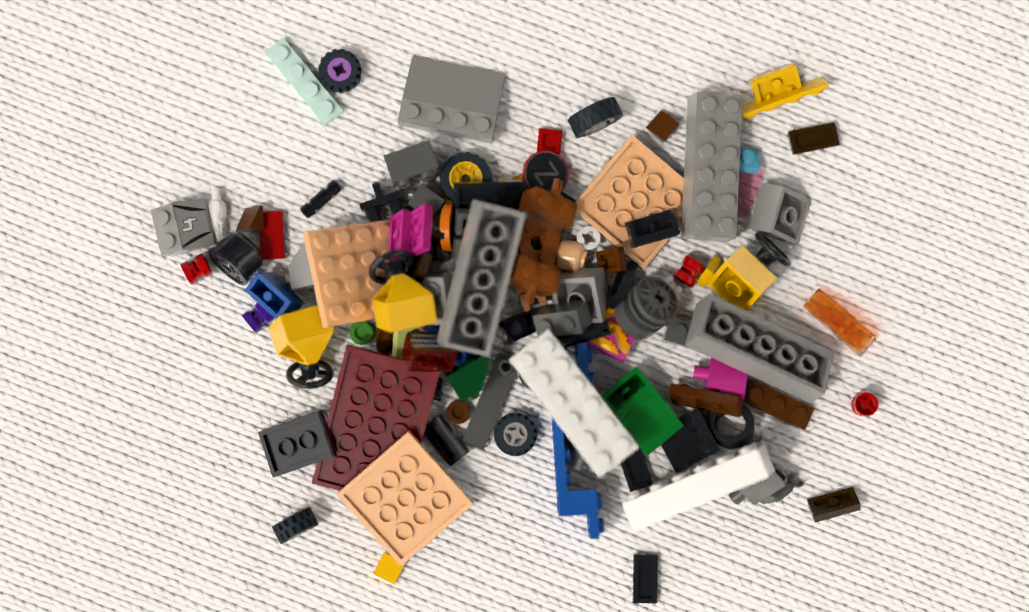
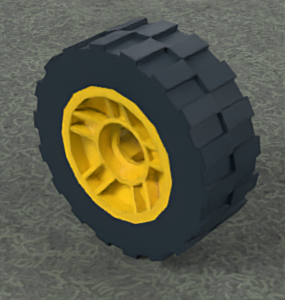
M460 152L455 156L449 157V160L443 164L439 177L440 186L444 195L450 201L454 202V182H462L461 178L464 174H467L470 182L492 181L491 169L479 155L471 154V152Z

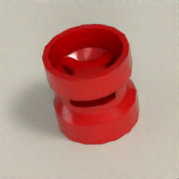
M202 253L195 256L194 260L190 262L185 261L180 264L183 273L191 285L197 283L199 278L208 277L213 274Z
M686 255L682 261L681 268L677 269L673 276L683 284L693 288L697 282V276L702 274L706 267Z
M863 392L856 394L852 398L851 409L858 416H870L877 411L879 402L874 394Z

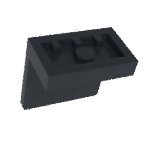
M698 408L678 417L684 427L661 445L676 473L721 451Z

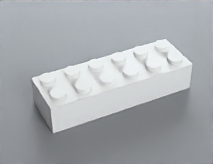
M549 329L509 359L510 363L598 478L639 448Z
M756 442L738 450L740 453L738 455L730 452L716 459V464L708 461L694 468V473L686 470L672 477V482L664 479L650 486V491L642 488L628 495V501L622 505L633 531L769 477L775 472L765 445L757 446Z

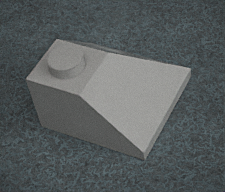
M304 241L288 266L289 272H285L287 287L291 286V290L294 292L315 289Z

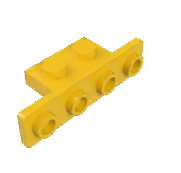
M794 63L750 78L749 81L755 101L742 105V119L754 118L757 113L776 110L779 105L785 103H796L801 100V97L807 95H818L823 92V89L829 88L828 82L823 77H819L801 84L798 70Z

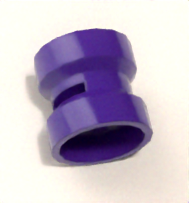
M258 303L254 305L251 311L247 310L242 314L244 320L255 333L262 330V326L265 323H270L275 319Z

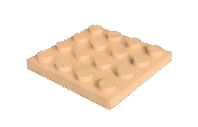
M631 134L575 201L578 204L576 214L598 230L615 247L623 246L625 255L636 262L641 269H645L670 238L631 249L624 223L671 210L675 214L679 228L682 224L684 178Z
M390 220L312 230L303 233L323 328L375 320L372 298L385 284H378L372 281L369 277V268L377 257L388 252ZM377 268L376 274L380 277H385L384 270Z
M410 431L404 434L336 494L400 566L474 503Z

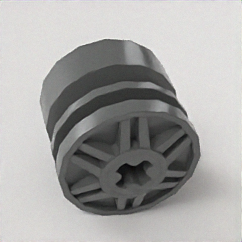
M654 276L645 277L628 291L626 300L614 308V315L619 326L629 336L639 340L648 339L677 316L679 302L675 292L665 281Z

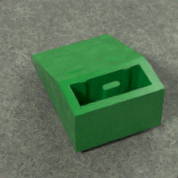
M637 366L600 396L646 457L684 427Z

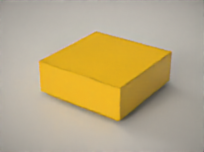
M383 552L373 574L395 585L405 563L400 566L391 555Z

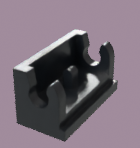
M671 210L624 223L631 249L681 234L675 214Z

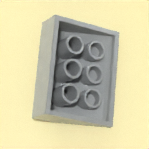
M412 56L402 97L398 124L402 127L492 144L506 74Z

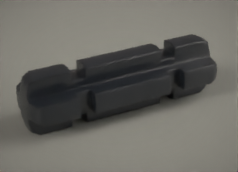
M335 180L329 182L326 185V189H321L309 200L310 203H305L300 208V211L306 218L314 215L316 209L322 208L332 199V195H336L341 191V186Z

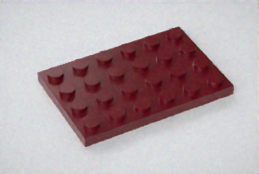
M347 344L327 419V425L338 456L316 463L311 484L340 491L408 431L422 444L441 369Z

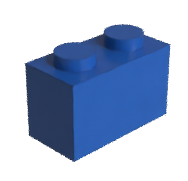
M257 272L244 290L275 319L280 315L299 311L305 303L270 272Z

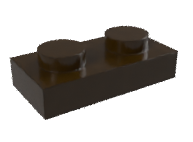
M853 487L807 499V505L815 523L861 510V504Z

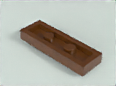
M750 379L746 382L743 404L799 429L806 430L815 408Z
M671 383L668 390L672 403L676 405L735 417H741L743 412L740 398L732 393L723 394L708 388L698 389L687 384L678 385Z

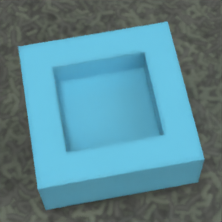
M740 147L739 172L757 174L760 169L758 149Z

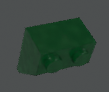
M475 354L463 364L455 365L444 372L461 402L466 400L469 403L480 396L478 392L483 390L491 355L487 357Z

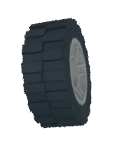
M609 97L574 113L568 118V123L575 137L581 138L615 123L623 116V113L616 98Z

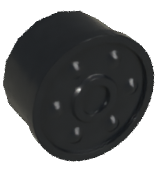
M228 232L215 247L208 251V255L213 263L227 277L242 286H246L249 279L263 265L260 249L241 233Z

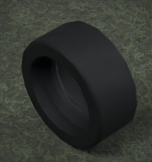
M745 404L742 405L743 412L741 416L744 418L746 426L744 431L736 436L721 434L717 428V422L725 414L710 412L708 427L720 447L737 449L746 445L752 439L755 431L752 412Z

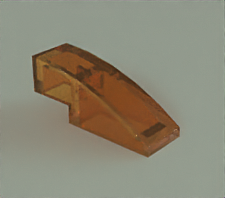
M820 288L803 305L814 318L859 357L876 340L875 334L858 322L855 316Z

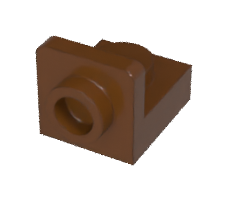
M623 246L596 252L598 268L604 267L605 275H614L617 272L627 270Z

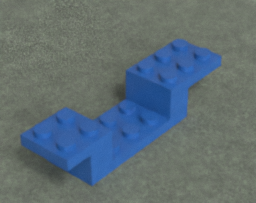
M577 343L575 346L577 367L591 386L594 387L593 372L589 373L588 364L593 362L592 348H587V343ZM551 416L558 516L587 515L588 538L600 539L599 533H604L603 518H598V509H602V496L597 494L596 489L567 491V486H571V472L566 471L565 462H570L569 447H564V438H567V436Z

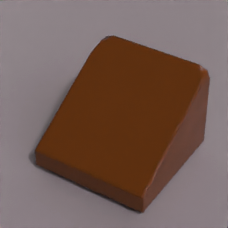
M661 110L646 126V129L664 143L680 123Z
M263 206L245 208L236 231L252 232L264 230Z

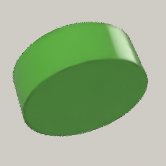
M357 322L350 328V338L358 345H366L374 337L373 327L368 322Z

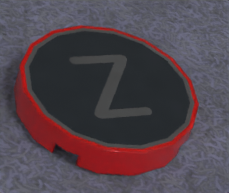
M541 150L531 154L524 161L523 173L521 174L522 180H526L527 190L538 186L551 191L553 179L563 180L561 191L566 187L569 179L568 167L565 160L559 154L550 150Z

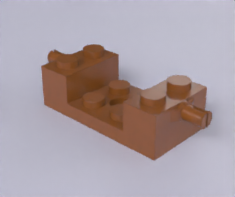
M553 179L551 191L537 186L523 191L518 211L526 213L508 284L526 291L523 302L528 304L534 303L535 295L542 298L556 294L561 271L553 268L559 241L562 229L573 225L578 205L560 194L563 180ZM532 238H535L538 242L537 250L531 246Z

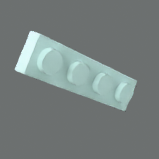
M281 38L265 51L268 58L324 126L328 125L343 112L284 38Z

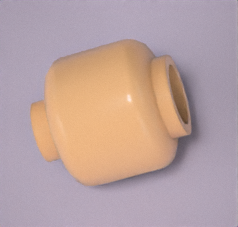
M562 240L558 246L555 264L559 270L564 271L584 269L588 260V251L584 249V245L581 243Z

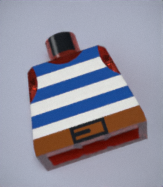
M414 329L406 333L402 354L410 372H452L457 350L441 346L437 343V332H421L418 329Z

